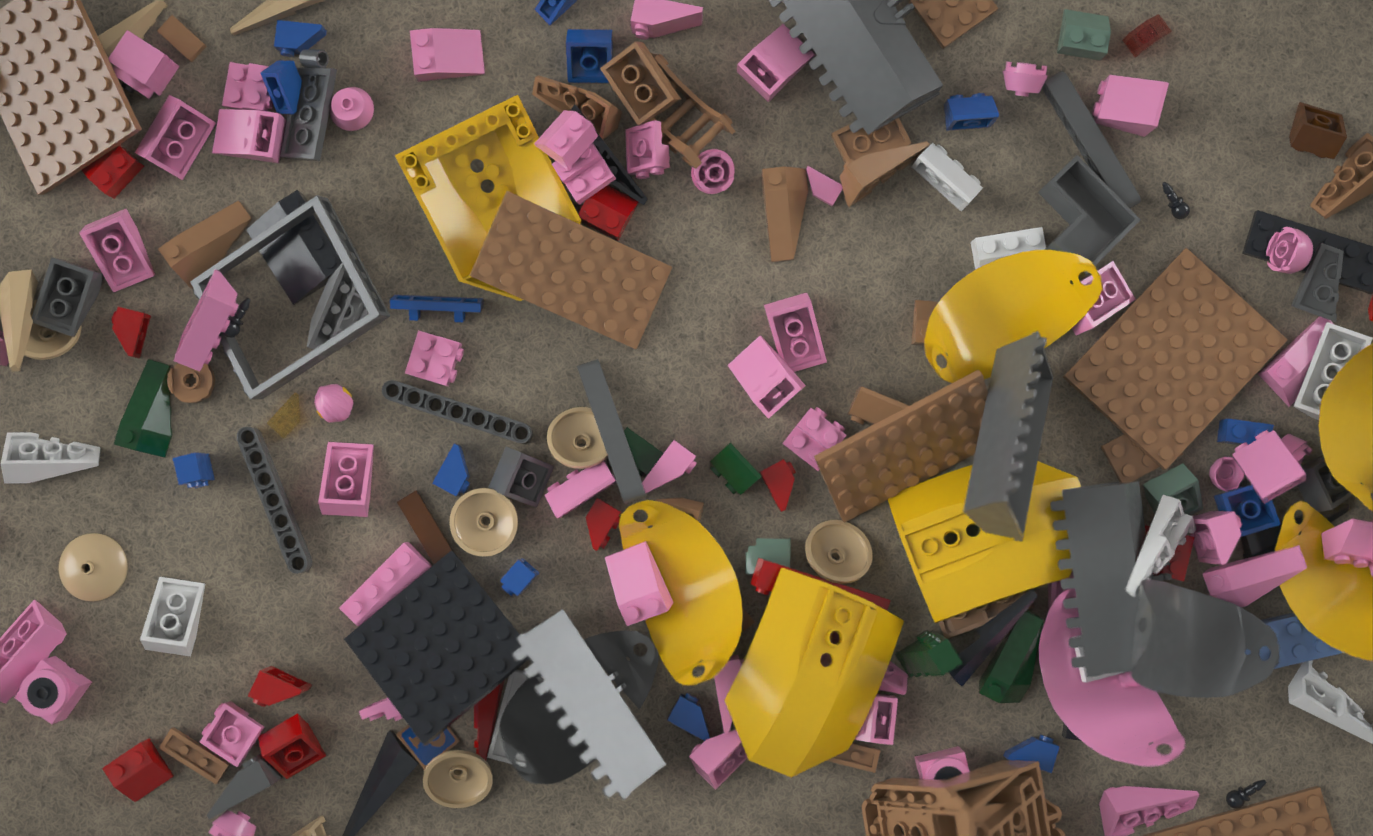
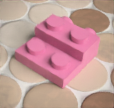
M230 62L222 106L237 110L268 112L269 108L273 107V102L260 73L269 66Z
M654 120L625 130L627 174L636 175L637 179L649 178V173L652 175L664 174V169L670 168L669 145L662 144L660 121Z
M593 143L569 170L557 161L552 163L562 182L567 186L579 205L616 179Z
M418 330L405 374L449 387L450 383H454L457 376V370H454L457 361L460 362L463 357L464 349L461 348L462 344Z
M818 407L815 410L809 408L782 443L817 471H819V467L814 456L840 443L846 437V434L843 433L845 428L836 421L830 423L826 420L827 414Z
M388 697L370 704L359 711L362 720L369 717L370 721L382 717L384 714L387 720L393 717L395 721L403 719Z
M230 701L218 706L214 713L216 717L212 723H209L204 728L200 743L234 766L239 767L261 734L264 726L249 717L248 712Z

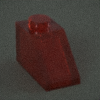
M1157 14L1132 30L1122 41L1136 58L1172 31L1162 17Z

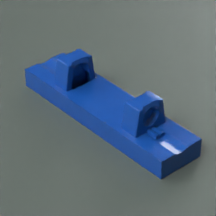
M394 295L390 299V309L409 310V320L413 321L419 320L421 310L454 311V322H464L465 312H481L484 307V298Z

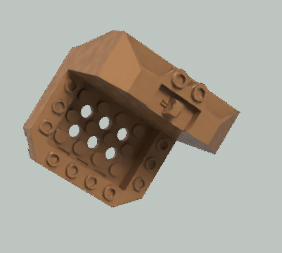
M1001 760L947 780L890 778L874 784L871 789V796L865 799L861 806L866 836H921L917 832V827L920 829L922 836H1065L1062 829L1055 827V823L1061 819V809L1045 799L1039 761ZM900 826L903 828L904 834L901 832Z

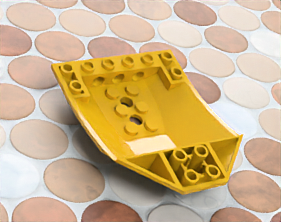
M516 95L396 154L395 157L458 280L522 301L523 299L469 276L506 191L580 224L581 219L557 172L552 166L549 156L535 146L534 143L539 139V136L519 96ZM475 159L481 160L484 164V168L480 172H474L470 167L471 162ZM488 179L494 183V189L490 193H486L481 189V183L484 180Z
M1037 461L1022 542L1015 541L1014 538L985 533L981 528L980 533L976 537H970L967 534V527L971 524H976L963 512L973 464L906 488L896 496L887 499L911 567L935 623L994 601L1070 577L1073 569L1061 570L1058 566L1059 560L1071 558L1070 549H1056L1057 540L1069 539L1067 529L1056 531L1053 528L1054 521L1066 519L1065 510L1052 511L1050 503L1063 500L1062 490L1081 487L1076 476ZM948 533L957 534L958 538L954 544L945 543V536Z
M781 568L754 639L724 699L748 760L792 778L847 751L859 733L878 693L904 620L868 600L831 584ZM833 631H836L840 637L839 642L835 645L830 641V634ZM824 653H828L832 658V662L828 667H824L820 663V657Z

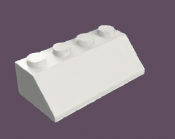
M1327 322L1293 407L1311 418L1319 420L1321 400L1333 378L1354 355L1369 346L1373 338Z

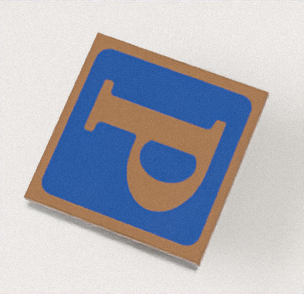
M409 725L396 734L424 770L433 758L448 752L460 742L449 727L427 746L421 743Z

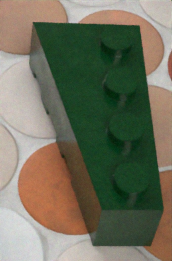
M928 630L923 631L916 636L917 641L895 654L909 678L913 676L920 677L921 675L924 677L929 675L943 676L963 663L948 639L933 630L931 632Z

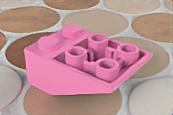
M784 24L754 47L737 64V73L768 102L815 56L812 51L806 54L801 53L799 47L803 42L798 37L792 38L789 34L790 30Z
M219 109L212 153L279 163L286 119L281 114L274 112Z
M761 335L728 364V367L749 397L768 419L806 386Z
M877 693L870 711L854 740L893 745L898 698L895 695Z

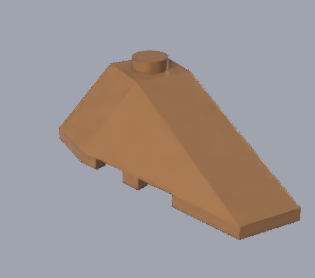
M237 201L175 236L158 250L170 267L193 289L190 281L225 257L228 249L239 238L252 218L240 201Z

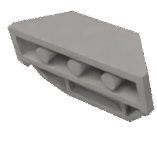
M343 263L329 277L312 316L307 347L311 349H316L368 314Z

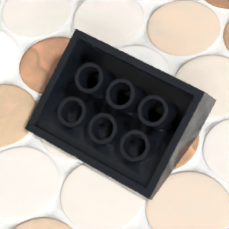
M296 190L278 201L246 229L251 239L308 202L306 197ZM316 213L259 250L293 305L325 286L329 277L342 264Z

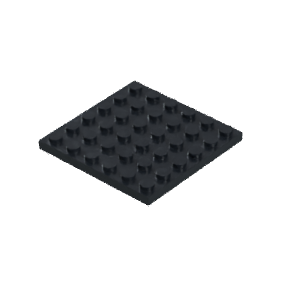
M452 550L344 638L425 746L529 660L528 656L519 662L514 659L512 654L521 648L516 639L520 636L519 632Z

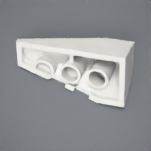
M31 432L7 433L1 459L4 483H31L99 466L101 448L79 442H72L69 445L59 443V438L51 437L50 441L39 439V434Z

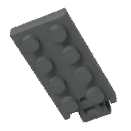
M304 49L299 55V60L303 67L297 68L302 80L297 111L294 114H288L280 157L291 160L320 161L337 69L326 68L329 57L325 50Z

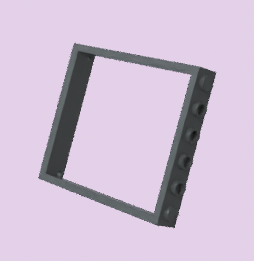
M316 195L190 281L194 288L195 296L200 300L215 269L224 275L316 212L369 312L368 315L261 385H259L236 338L226 337L220 332L219 336H221L220 341L223 345V351L230 359L233 371L243 385L244 393L250 399H264L390 317L328 198Z

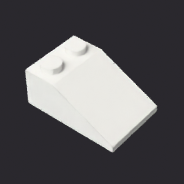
M159 577L140 638L145 650L191 657L197 636L205 589L204 583Z

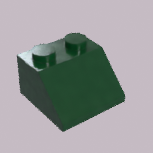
M731 442L710 461L712 464L710 470L718 478L721 475L727 481L725 486L733 495L736 492L741 495L762 477Z

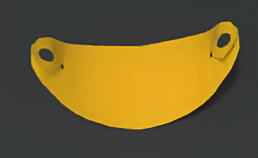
M1055 250L1020 252L990 262L957 282L935 306L928 320L924 339L926 357L940 378L950 383H954L977 370L981 372L984 380L991 377L996 349L1027 337L1036 331H1039L1041 337L1047 338L1044 347L1046 348L1074 327L1098 300L1102 291L1101 275L1090 260L1074 253ZM1087 271L1093 276L1091 284L1083 285L1079 281V274L1081 272ZM938 355H943L946 359L947 365L945 368L938 366L936 362Z
M1373 344L1354 355L1335 375L1322 397L1319 414L1321 449L1332 476L1371 511H1373V501L1371 498V493L1373 494Z
M645 500L630 505L621 514L619 523L623 550L639 543L647 542L674 602L667 612L645 619L653 643L665 667L678 683L689 686L707 681L715 677L725 667L738 644L743 619L742 599L733 567L723 549L710 532L689 514L659 501ZM644 510L648 515L647 520L644 522L635 521L633 518L634 512ZM696 666L705 667V672L700 677L692 676V671Z
M1297 501L1284 516L1275 551L1299 545L1307 568L1279 585L1291 610L1309 632L1331 647L1346 654L1373 661V577L1369 566L1357 568L1353 564H1336L1335 561L1324 559L1321 533L1335 526L1307 502ZM1297 510L1303 513V521L1300 525L1296 524L1294 520V514Z

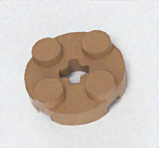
M178 363L168 373V388L180 401L198 403L212 394L215 386V375L209 364H204L201 370L197 371ZM191 374L197 379L192 387L189 383H186V379H189Z

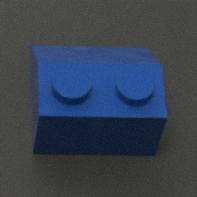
M567 29L568 83H609L600 68L613 59L612 30Z
M985 93L973 94L972 97L963 98V95H953L944 103L946 131L991 127L999 117L993 96H985Z
M1251 484L1214 495L1218 511H1234L1235 515H1238L1242 525L1240 537L1281 525L1273 501L1271 500L1264 504Z

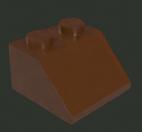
M1299 102L1289 135L1291 147L1300 152L1307 151L1315 154L1317 157H1327L1334 160L1347 138L1343 115Z

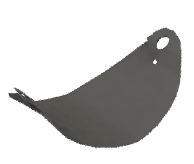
M627 630L601 633L584 639L608 675L617 670L619 675L614 679L615 683L619 685L625 682L627 687L622 691L640 709L651 689L658 666V651L651 639L638 631ZM637 643H644L647 646L648 651L644 656H637L634 653L633 647ZM537 673L533 677L527 678L510 699L502 714L499 729L506 756L521 778L533 784H554L570 778L583 770L595 760V757L585 764L581 761L580 755L588 747L584 741H581L574 747L570 744L568 738L575 734L577 730L573 724H570L565 729H560L557 721L565 716L566 713L561 706L553 712L548 711L546 704L555 697L549 691L542 695L537 694L535 687L542 683L536 678L540 676ZM518 753L525 758V767H521L517 763L516 755Z

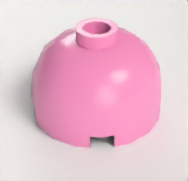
M1284 227L1283 229L1285 230L1276 232L1268 243L1266 256L1270 257V263L1267 262V264L1273 271L1292 274L1301 271L1308 265L1313 254V244L1304 232L1295 228Z

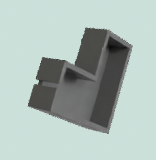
M1078 155L1038 192L1069 224L1044 250L1074 253L1090 260L1094 266L1141 220ZM1081 272L1079 274V280L1086 276L1089 272Z

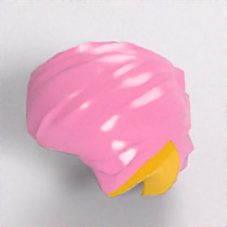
M338 384L319 387L314 401L318 415L329 423L342 422L349 418L354 404L352 395L345 387Z

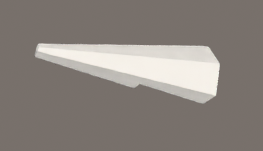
M1163 495L1126 587V592L1131 596L1137 597L1141 581L1150 580L1148 577L1152 573H1158L1173 557L1178 544L1183 545L1186 542L1185 536L1188 533H1194L1196 530L1193 516L1184 514L1179 499Z
M1313 660L1303 662L1288 686L1289 703L1373 744V723L1370 725L1364 719L1363 715L1365 712L1340 687L1335 688L1326 681L1328 675L1324 671L1318 673L1312 667Z

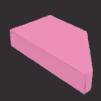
M807 166L806 173L813 196L833 206L843 189L842 185Z

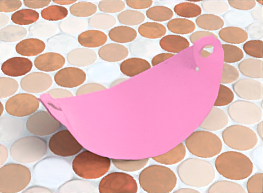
M1075 588L1061 593L1049 609L1039 643V663L1043 683L1055 712L1071 732L1088 747L1115 761L1139 766H1161L1177 758L1185 749V739L1178 731L1171 715L1156 691L1143 686L1123 688L1119 680V675L1121 674L1087 683L1082 682L1079 667L1074 668L1071 663V659L1076 657L1075 648L1069 646V639L1081 635V628H1068L1066 626V619L1079 617L1078 608L1066 609L1063 603L1064 599L1070 598L1076 591ZM1167 744L1171 746L1172 752L1168 755H1162L1156 751V748L1159 745Z

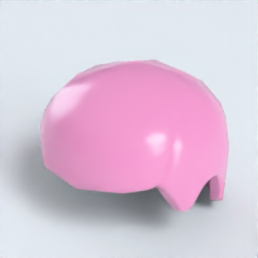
M1222 457L1217 459L1210 467L1209 477L1212 484L1218 489L1228 492L1229 490L1239 488L1240 483L1244 479V473L1233 457Z

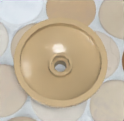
M34 300V301H33L32 308H31V311H30V316H31V318H32V315H33V312H34V309H35L37 300ZM32 323L24 356L37 360H47L65 354L77 343L82 326H80L75 337Z
M576 407L568 409L559 414L550 424L547 432L548 448L552 456L561 464L571 468L583 469L598 465L608 457L591 408ZM582 443L585 444V446H583V447H579V446H578L579 444H582Z
M478 488L462 495L452 508L450 514L452 536L456 543L470 554L483 557L498 554L512 543L517 533L518 515L513 503L507 496L498 493L494 489ZM489 517L490 524H484L483 518Z
M841 520L824 521L812 529L806 540L805 552L809 564L817 574L828 581L840 584L855 582L862 578L871 566L873 554L869 540L860 529L848 522L844 523Z
M91 533L75 538L66 546L59 561V575L64 587L70 594L84 601H100L112 596L123 585L127 575V558L122 547L114 539L103 534ZM86 564L90 566L89 572L85 571Z
M462 750L448 751L436 756L428 763L423 774V786L427 795L436 803L450 808H465L477 804L487 796L493 781L489 764L479 755Z

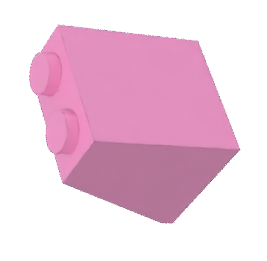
M1109 75L1104 81L1100 82L1097 94H1100L1099 102H1095L1092 109V115L1095 116L1094 121L1099 125L1145 137L1158 127L1169 83Z
M1266 430L1255 437L1256 441L1249 445L1247 442L1239 445L1234 449L1235 453L1232 454L1264 504L1306 481L1305 472L1274 430L1270 433Z

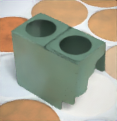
M757 538L756 545L749 546L748 552H745V573H754L758 558L790 568L791 539Z

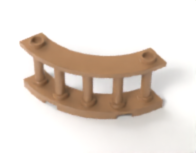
M651 53L675 90L678 89L687 99L664 122L661 121L662 143L669 145V149L674 154L677 152L683 154L682 160L697 169L702 164V161L698 158L699 152L722 130L733 134L735 132L731 126L733 122L725 113L720 114L692 93L667 67L668 62L661 54ZM695 106L703 115L681 136L675 137L672 135L670 128ZM653 117L652 119L646 121L645 123H648V122H651V121H654V120L657 121V120ZM710 120L715 123L694 145L690 144L688 146L686 144Z

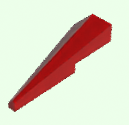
M504 681L474 705V728L478 729L474 748H476V754L485 761L488 756Z

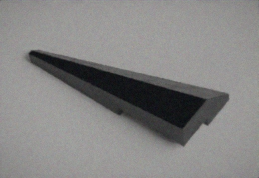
M574 104L570 111H576L586 118L578 106ZM597 133L598 137L594 140L593 144L616 177L611 183L644 205L648 198L632 177L627 174L626 169Z
M1349 504L1338 505L1332 510L1319 513L1331 523L1349 511ZM1303 515L1294 517L1296 524L1300 525L1302 523ZM1283 520L1280 521L1281 525L1242 536L1241 540L1245 554H1243L1244 559L1274 552Z
M1033 589L1029 590L976 630L980 638L958 654L963 663L949 671V674L961 687H963L1038 597Z
M391 730L388 731L342 836H355L419 764L398 736Z

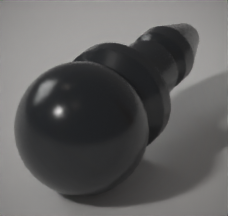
M1163 182V191L1170 201L1168 206L1172 208V215L1176 219L1186 218L1190 213L1189 205L1183 202L1184 199L1176 195L1168 183Z
M246 298L240 303L233 317L229 315L230 323L226 332L223 333L226 337L233 338L239 334L240 326L244 324L241 319L249 309L250 298Z
M1266 780L1255 781L1253 784L1245 787V789L1240 786L1238 790L1228 792L1226 796L1227 804L1235 809L1241 808L1245 801H1250L1249 796L1264 787Z

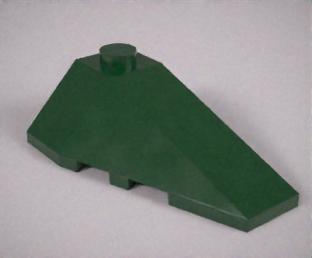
M150 359L147 360L120 421L114 445L166 458L172 438L171 391L167 383L171 365Z
M1027 610L1009 630L979 680L980 694L998 703L1021 702L1031 686L1044 618Z

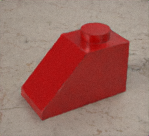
M117 307V311L112 315V330L127 355L140 359L151 315Z
M783 459L759 472L780 512L786 510L795 480L793 474L796 473L791 462L786 463Z

